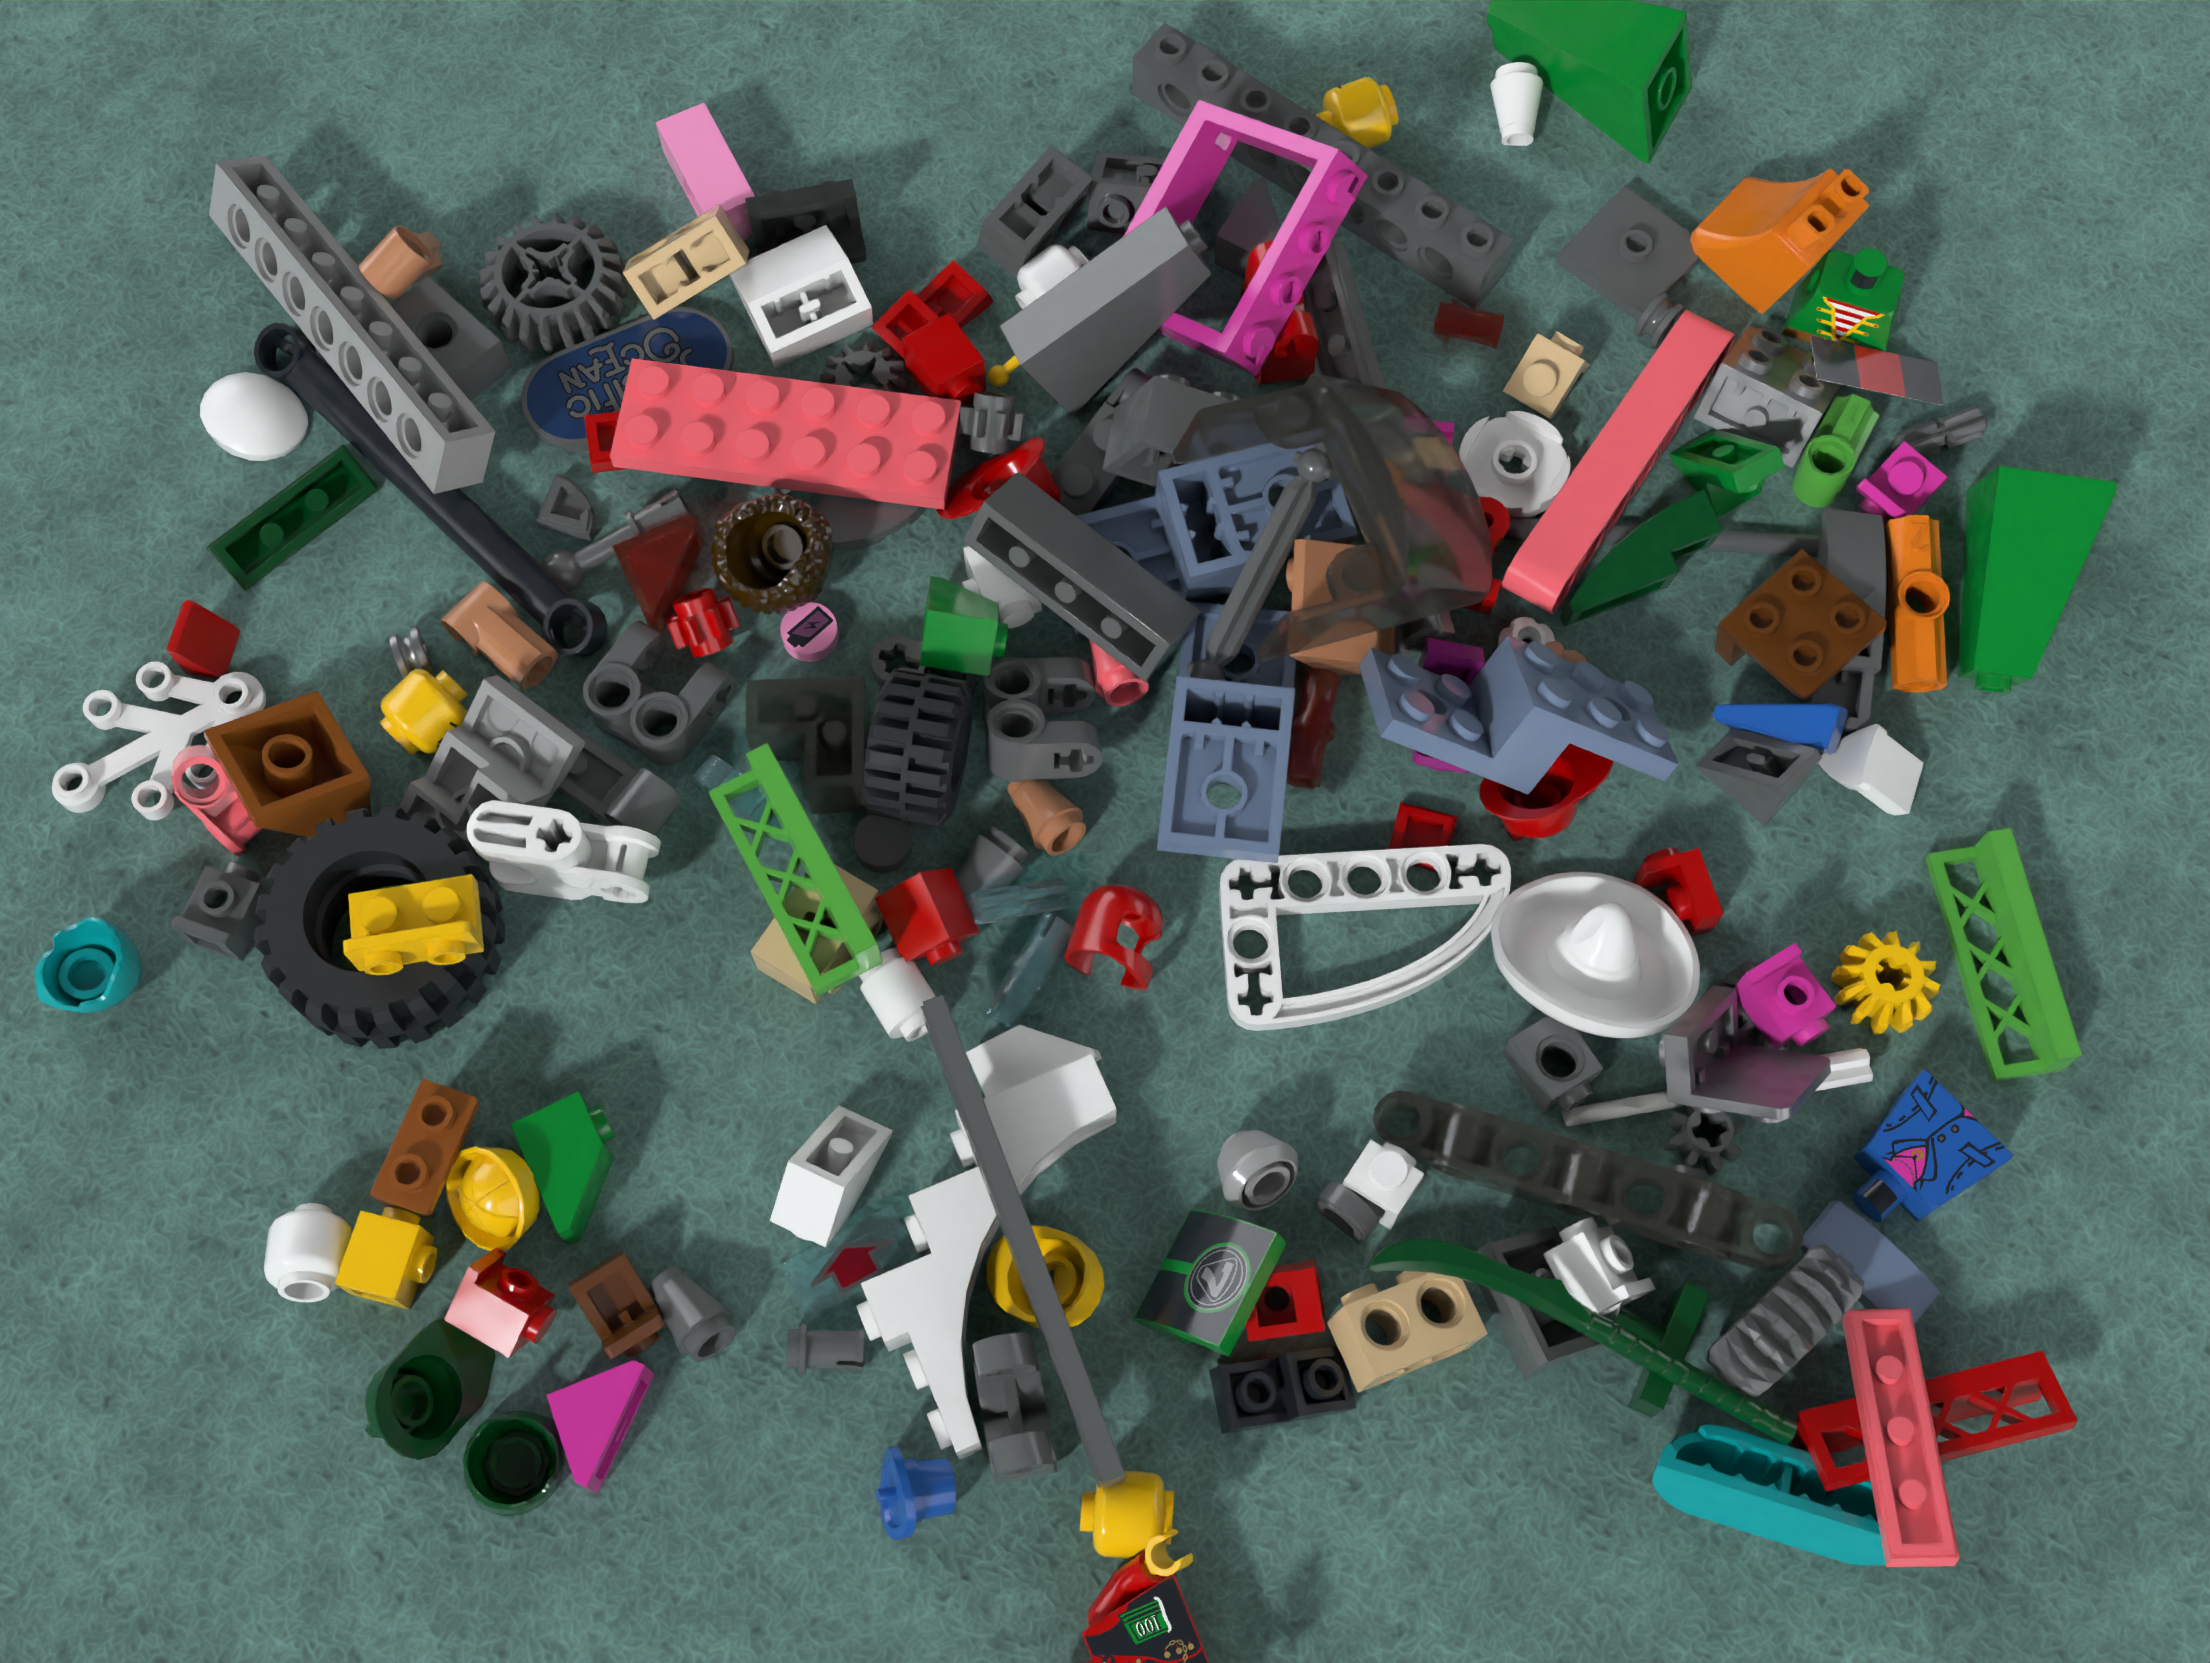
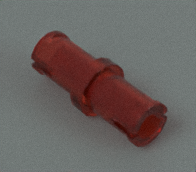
M1321 668L1310 669V672L1305 671L1299 711L1297 715L1292 717L1291 735L1293 736V742L1288 762L1286 783L1305 789H1315V786L1320 787L1326 746L1328 742L1334 740L1336 725L1331 720L1341 678L1335 672Z

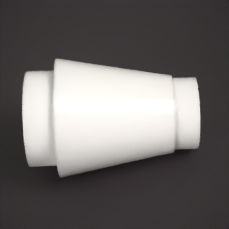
M1523 62L1509 63L1497 69L1495 79L1490 85L1499 129L1502 135V144L1527 146L1534 140L1533 133L1535 131L1543 80L1538 76V70L1534 65Z

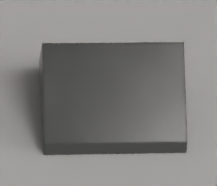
M1556 1226L1490 1242L1481 1247L1478 1253L1516 1270L1540 1278L1555 1279L1543 1253L1562 1244L1563 1241ZM1479 1285L1525 1380L1603 1345L1585 1336L1582 1332H1578L1528 1305Z

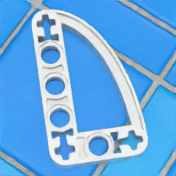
M1471 844L1281 855L1278 858V863L1234 860L1222 872L1219 887L1227 1006L1231 1018L1244 1029L1254 1031L1318 1024L1377 1009L1410 996L1437 982L1463 964L1491 934V922L1494 913L1500 903L1509 895L1511 867L1508 858L1500 849L1492 845ZM1449 862L1456 863L1454 874L1472 872L1476 862H1484L1487 871L1497 873L1492 876L1488 886H1480L1479 879L1476 876H1459L1456 883L1457 889L1449 888L1451 880ZM1428 863L1438 872L1440 878L1439 885L1430 891H1419L1408 882L1407 870L1415 864ZM1369 867L1379 875L1381 886L1372 894H1358L1349 886L1347 881L1348 874L1355 868ZM1301 870L1311 871L1321 880L1322 889L1314 897L1300 898L1293 894L1289 888L1288 880L1290 876ZM1280 872L1278 883L1280 899H1271L1272 887L1255 889L1253 899L1250 900L1242 899L1240 890H1230V887L1238 885L1239 876H1250L1252 885H1270L1271 873ZM1480 904L1467 924L1450 940L1428 955L1405 967L1352 986L1283 999L1276 916ZM1255 930L1264 936L1268 948L1258 958H1244L1234 949L1233 940L1236 935L1242 931ZM1269 968L1271 975L1259 973L1258 982L1260 996L1262 998H1271L1272 1003H1267L1263 1006L1261 1015H1251L1249 1006L1239 1005L1238 1000H1243L1247 997L1249 987L1248 973H1256ZM1234 970L1247 974L1235 977Z

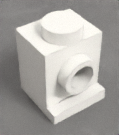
M1370 1140L1342 1185L1363 1199L1377 1214L1379 1223L1391 1230L1422 1182L1424 1173L1415 1168L1416 1160L1402 1148L1391 1143H1385L1382 1147L1373 1140Z
M1593 1217L1579 1221L1562 1230L1559 1235L1563 1243L1543 1253L1555 1279L1561 1280L1567 1291L1583 1305L1602 1316L1655 1290L1650 1278L1638 1281L1632 1269L1634 1266L1633 1257L1626 1243L1614 1234L1610 1226L1598 1228Z

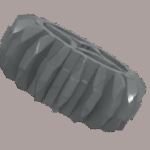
M557 212L551 222L543 223L534 214L533 226L524 229L514 223V236L507 238L497 235L496 246L498 251H486L484 260L486 267L479 270V281L482 286L480 298L484 308L488 309L487 314L492 325L496 326L497 330L502 329L504 337L511 344L520 340L522 346L531 352L541 341L544 351L552 355L558 342H564L566 348L576 345L574 340L581 336L585 340L594 338L593 329L595 327L600 330L610 331L612 325L610 316H622L623 303L621 299L628 297V285L623 274L625 264L623 259L619 257L616 244L612 242L610 237H604L603 231L599 229L597 224L586 228L585 222L578 215L565 224L564 219ZM591 267L594 269L593 278L587 289L583 290L580 288V285L585 280L584 273ZM524 275L527 279L521 285L523 291L514 298L515 286L521 276Z
M1826 1244L1811 1247L1762 1292L1708 1349L1706 1361L1718 1372L1716 1375L1723 1382L1727 1383L1728 1386L1745 1393L1746 1396L1752 1398L1759 1397L1788 1370L1794 1367L1803 1356L1810 1352L1827 1335L1832 1327L1842 1319L1845 1313L1853 1307V1304L1863 1293L1865 1281L1853 1271L1855 1267L1840 1253L1837 1255Z

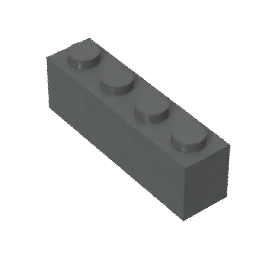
M1019 472L983 502L963 539L966 545L1144 682L1177 649L1201 613Z

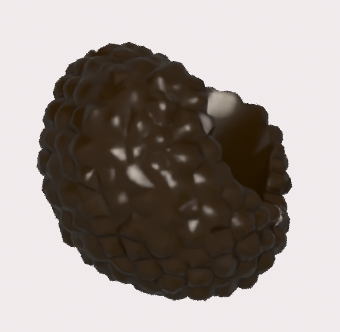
M774 493L771 496L765 495L761 498L757 497L737 504L716 522L717 531L713 535L714 542L711 546V553L714 555L712 559L714 574L734 601H740L743 608L751 607L753 612L759 613L763 611L764 614L768 615L774 611L777 614H782L787 610L794 611L798 607L815 601L818 594L822 592V587L831 568L830 561L834 554L832 548L833 530L824 515L816 509H812L810 502L793 499L790 495L783 496L780 493Z

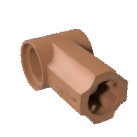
M396 225L359 264V269L365 279L376 290L392 300H398L411 285L420 282L427 275L431 277L443 265L440 259L442 244L429 231L414 233L401 225Z
M481 581L440 619L444 628L457 642L463 638L473 648L470 651L471 654L474 656L482 654L499 671H502L524 691L542 681L552 671L555 662L559 658L556 650L521 621L512 605L502 594L485 581Z

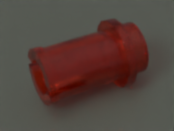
M1452 299L1451 303L1440 301L1434 322L1433 334L1443 336L1442 341L1448 342L1449 337L1497 348L1503 327L1504 314H1495L1458 306V300Z

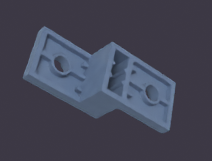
M1323 429L1160 470L1157 475L1155 496L1078 515L1077 517L1186 601L1202 603L1229 596L1274 509L1269 502L1268 495L1277 488H1284L1287 483L1299 475L1297 463L1293 461L1294 454L1297 451L1303 453L1307 449L1314 448L1326 437L1325 431ZM1330 452V457L1333 465L1332 468L1336 469L1337 471L1332 453ZM1338 471L1334 479H1326L1317 483L1316 502L1297 539L1340 544L1355 542L1358 534ZM1294 545L1286 560L1294 557ZM1074 628L1075 635L1082 634Z
M1187 601L1201 613L1182 640L1179 674L1176 677L1157 851L1278 863L1295 688L1293 686L1296 659L1290 657V650L1286 647L1284 640V623L1286 617L1291 615V612L1261 609L1239 651V653L1247 655L1254 664L1248 672L1233 674L1223 667L1227 681L1190 677L1187 665L1191 661L1198 662L1199 660L1206 659V641L1224 605ZM1226 784L1234 787L1239 792L1241 800L1237 805L1229 809H1220L1210 803L1207 793L1216 785Z
M1507 635L1469 686L1453 675L1443 674L1440 676L1420 668L1413 660L1404 655L1395 654L1391 656L1374 648H1370L1359 664L1380 737L1528 795L1569 743L1662 781H1666L1679 765L1668 741L1669 734L1661 725L1652 705L1653 698L1647 690L1632 681H1625L1623 684L1604 676L1600 670L1587 662L1580 661L1576 664L1561 658L1550 648L1536 641L1528 644Z

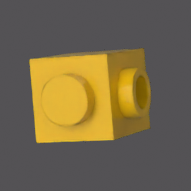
M384 1207L382 1215H377L360 1210L334 1284L350 1295L410 1310L419 1283H427L434 1271L437 1261V1248L432 1246L435 1237L419 1225L421 1217L411 1212L393 1207Z

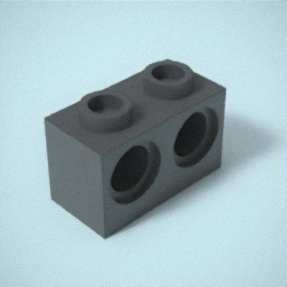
M1051 144L985 218L977 247L1017 279L1020 268L1045 250L1083 208L1093 178Z

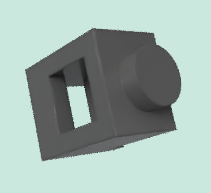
M227 862L223 871L205 866L181 916L175 915L170 927L189 944L242 962L255 937V928L262 923V920L255 914L258 897L262 893H269L259 884L261 876L245 866ZM225 894H227L228 899L226 903L220 907Z

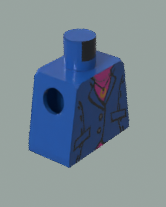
M1924 1069L1901 1090L1854 1156V1159L1872 1177L1852 1195V1198L1859 1210L1875 1222L1883 1221L1899 1204L1916 1221H1919L2008 1162L2014 1155Z

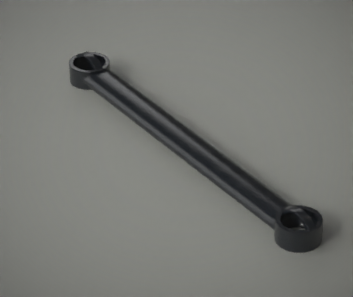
M273 323L266 326L259 333L255 342L254 357L261 372L269 377L286 381L543 627L546 642L557 653L587 657L595 654L602 647L607 637L608 628L606 617L602 610L592 602L577 600L460 488L433 494L337 373L317 354L316 347L300 328L284 323ZM291 335L294 344L285 339V337ZM277 348L293 357L291 363L281 371L277 367ZM576 608L582 610L586 615L587 621L572 610ZM564 621L587 633L583 642L575 648H570L564 640Z

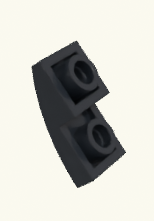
M1337 1346L1286 1352L1277 1358L1218 1365L1209 1371L1222 1434L1337 1414L1356 1408L1349 1372Z

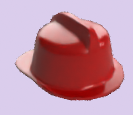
M1040 437L1032 438L1010 452L969 469L948 488L945 510L936 509V512L941 518L954 519L979 511L983 502L1017 472L1021 473L1059 503L1061 498L1060 489L1055 484L1051 472L1041 458L1045 442Z
M1569 743L1529 795L1484 777L1480 784L1479 799L1486 810L1502 819L1506 832L1513 841H1519L1526 837L1547 838L1559 834L1569 827L1577 813L1579 800L1594 791L1607 779L1613 766V760Z

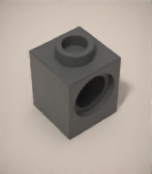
M1548 1015L1510 1037L1502 1053L1543 1114L1558 1104L1564 1112H1568L1585 1102L1595 1093L1591 1085L1603 1070L1602 1065L1577 1029L1567 1026ZM1548 1055L1561 1058L1567 1064L1570 1075L1567 1077H1554L1543 1068L1541 1058Z

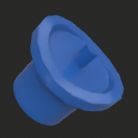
M898 1446L886 1449L881 1471L880 1488L876 1489L877 1502H880L882 1524L888 1536L894 1540L912 1537L916 1523H920L922 1519L949 1515L954 1512L956 1486L953 1470L947 1458L915 1461L913 1458L903 1459Z

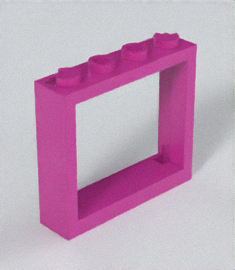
M1198 100L1124 236L1165 206L1180 224L1188 219L1193 223L1237 141L1313 168L1223 332L1220 333L1177 313H1173L1156 330V332L1256 376L1270 350H1272L1295 305L1299 302L1323 255L1327 252L1349 208L1356 200V196L1368 175L1337 148Z

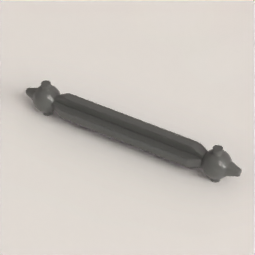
M1324 437L1314 448L1307 449L1303 453L1297 451L1294 454L1293 461L1297 463L1299 475L1285 485L1206 641V659L1199 660L1198 662L1191 661L1187 665V671L1190 672L1191 678L1227 681L1223 667L1237 657L1294 545V540L1297 539L1316 502L1317 483L1326 479L1332 480L1336 476L1337 471L1332 468L1333 465L1330 457L1332 440Z

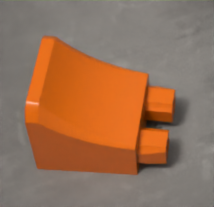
M1828 169L1813 178L1795 182L1769 181L1752 176L1746 177L1691 233L1690 242L1694 253L1748 305L1763 314L1805 275L1868 209L1870 205L1863 198L1869 193V189L1849 169H1844L1839 175L1833 169Z

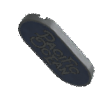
M674 307L653 320L651 315H647L590 340L578 343L573 347L556 352L538 363L524 383L521 404L527 423L535 436L550 446L552 444L556 447H562L565 451H589L584 415L620 411L632 358L731 371L733 370L735 357L728 332L715 317L702 310L690 307Z

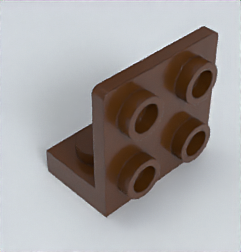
M1801 549L1718 623L1715 651L1730 666L1747 654L1797 698L1806 701L1885 631L1887 621Z

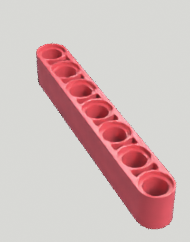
M1687 309L1682 313L1516 553L1504 575L1501 587L1551 614L1558 609L1714 378L1719 366L1729 353L1736 334Z

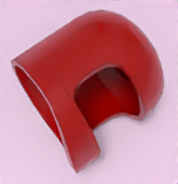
M1107 884L1093 889L1083 900L1079 908L1064 954L1066 962L1078 972L1090 976L1095 952L1109 956L1126 968L1120 985L1133 990H1148L1153 975V967L1140 954L1149 942L1158 940L1162 936L1164 924L1159 905L1145 892L1124 884ZM1120 923L1131 927L1139 936L1134 951L1118 943L1117 933Z

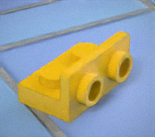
M472 874L348 894L351 939L343 941L344 955L360 972L364 971L371 975H388L401 971L404 964L428 961L435 965H450L463 961L466 958V954L484 952L478 882Z

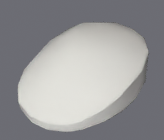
M248 372L227 375L211 385L205 392L200 404V417L209 435L219 447L231 455L250 461H267L284 457L297 449L306 437L309 425L308 416L300 399L290 388L267 375Z

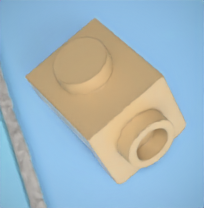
M1557 331L1551 340L1537 333L1503 392L1552 420L1581 372L1585 374L1590 367L1588 362L1579 357L1584 347Z

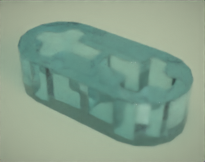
M709 755L691 775V780L705 796L711 799L708 791L742 774L719 757ZM759 787L728 801L736 817L760 823L767 803ZM773 815L770 826L782 829L775 815ZM765 837V841L771 845H775L779 841Z

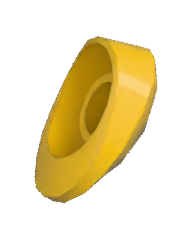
M1031 1225L1048 1271L1050 1272L1054 1269V1287L1069 1327L1077 1326L1090 1317L1100 1303L1105 1287L1102 1266L1095 1252L1076 1236L1048 1226ZM1002 1235L992 1247L986 1262V1282L994 1301L1007 1314L1034 1328H1039L1005 1236Z

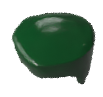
M524 1410L495 1413L482 1421L470 1436L463 1457L465 1482L477 1504L490 1512L504 1517L522 1515L544 1504L558 1488L565 1465L564 1448L556 1423L552 1418Z

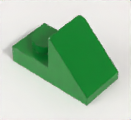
M1712 429L1669 453L1672 461L1696 492L1705 490L1717 518L1762 493L1760 487L1765 483V478L1785 468L1779 447Z

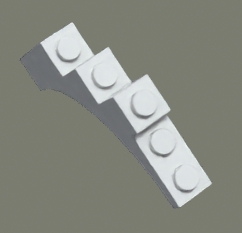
M1093 1054L983 1098L1020 1196L1040 1173L1074 1145L1116 1123L1117 1109ZM955 1110L960 1129L950 1133L953 1145L963 1168L975 1164L976 1168L909 1195L915 1214L903 1219L917 1253L929 1249L931 1254L862 1282L861 1286L867 1301L856 1305L870 1341L882 1336L889 1352L912 1342L914 1349L904 1353L903 1356L917 1390L929 1385L938 1409L927 1413L941 1450L953 1445L959 1460L983 1450L968 1399L964 1349L969 1302L984 1254L1000 1227V1223L958 1111Z

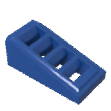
M1724 704L1715 706L1712 717L1715 718V721L1729 727L1816 748L1819 752L1832 755V753L1836 754L1848 716V710L1843 706L1835 704Z

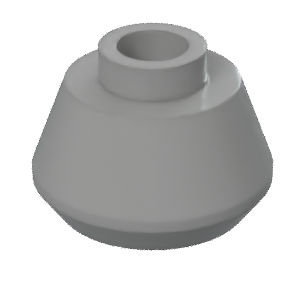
M1262 1130L1240 1131L1230 1136L1223 1144L1217 1161L1225 1199L1234 1208L1250 1211L1267 1208L1279 1201L1291 1189L1297 1177L1298 1155L1295 1149L1290 1144Z

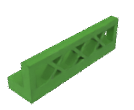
M768 743L746 753L751 768L750 771L708 792L818 997L882 964V959L874 936ZM759 786L767 801L760 823L736 817L728 801ZM773 815H775L782 829L770 826ZM743 831L755 834L752 845H750ZM765 837L790 843L794 851L786 872L762 866L759 862L758 857ZM800 863L808 878L796 875ZM770 880L782 883L778 895ZM792 886L816 892L821 901L813 922L787 914L785 905ZM827 913L835 928L823 925ZM797 930L809 933L805 945ZM819 936L843 942L852 960L820 975L812 960Z
M2012 829L1988 831L1975 846L1929 853L1925 857L1991 1081L1995 1082L2062 1071L2081 1057L2082 1053ZM1974 861L1981 885L1973 898L1968 897L1950 885L1945 866ZM1983 895L1988 908L1979 903ZM1956 903L1966 908L1961 917ZM1972 913L1994 926L1998 940L1989 954L1967 941L1963 927ZM2000 950L2005 964L1995 959ZM1973 958L1982 963L1978 972L1976 971ZM1989 969L2011 982L2015 996L2006 1011L1986 999L1983 995L1980 982ZM2017 1007L2019 1008L2022 1021L2013 1016ZM1990 1015L1999 1020L1995 1028H1993ZM2006 1025L2028 1038L2034 1060L2004 1064L1997 1040Z

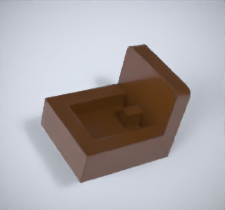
M623 1249L568 1282L569 1290L601 1339L603 1349L609 1359H613L621 1353H624L626 1357L635 1356L650 1347L659 1338L657 1331L665 1326L664 1318Z

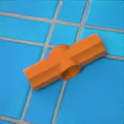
M1907 515L1898 519H1890L1885 525L1888 597L1885 603V620L1890 632L1892 689L1902 692L1922 693L1942 690L1947 685L1944 612L1949 606L1950 593L1947 584L1942 579L1939 520L1931 519L1929 515ZM1909 595L1921 600L1925 606L1926 613H1918L1912 610L1907 604L1905 596Z

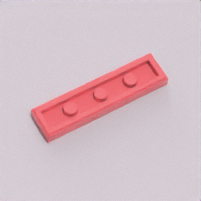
M1911 1308L1850 1309L1843 1316L1842 1323L1886 1567L1955 1566L1960 1556Z

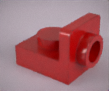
M1672 847L1656 851L1645 857L1644 863L1641 864L1632 883L1644 889L1670 884V887L1666 890L1668 907L1673 910L1679 920L1684 921L1690 936L1711 932L1724 913L1699 848L1679 853L1677 848Z

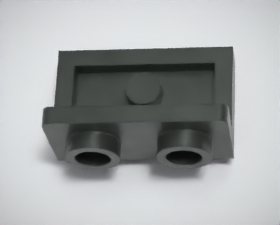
M853 179L823 181L814 186L787 191L774 190L760 196L745 198L757 256L827 225L851 264L866 261L867 253Z

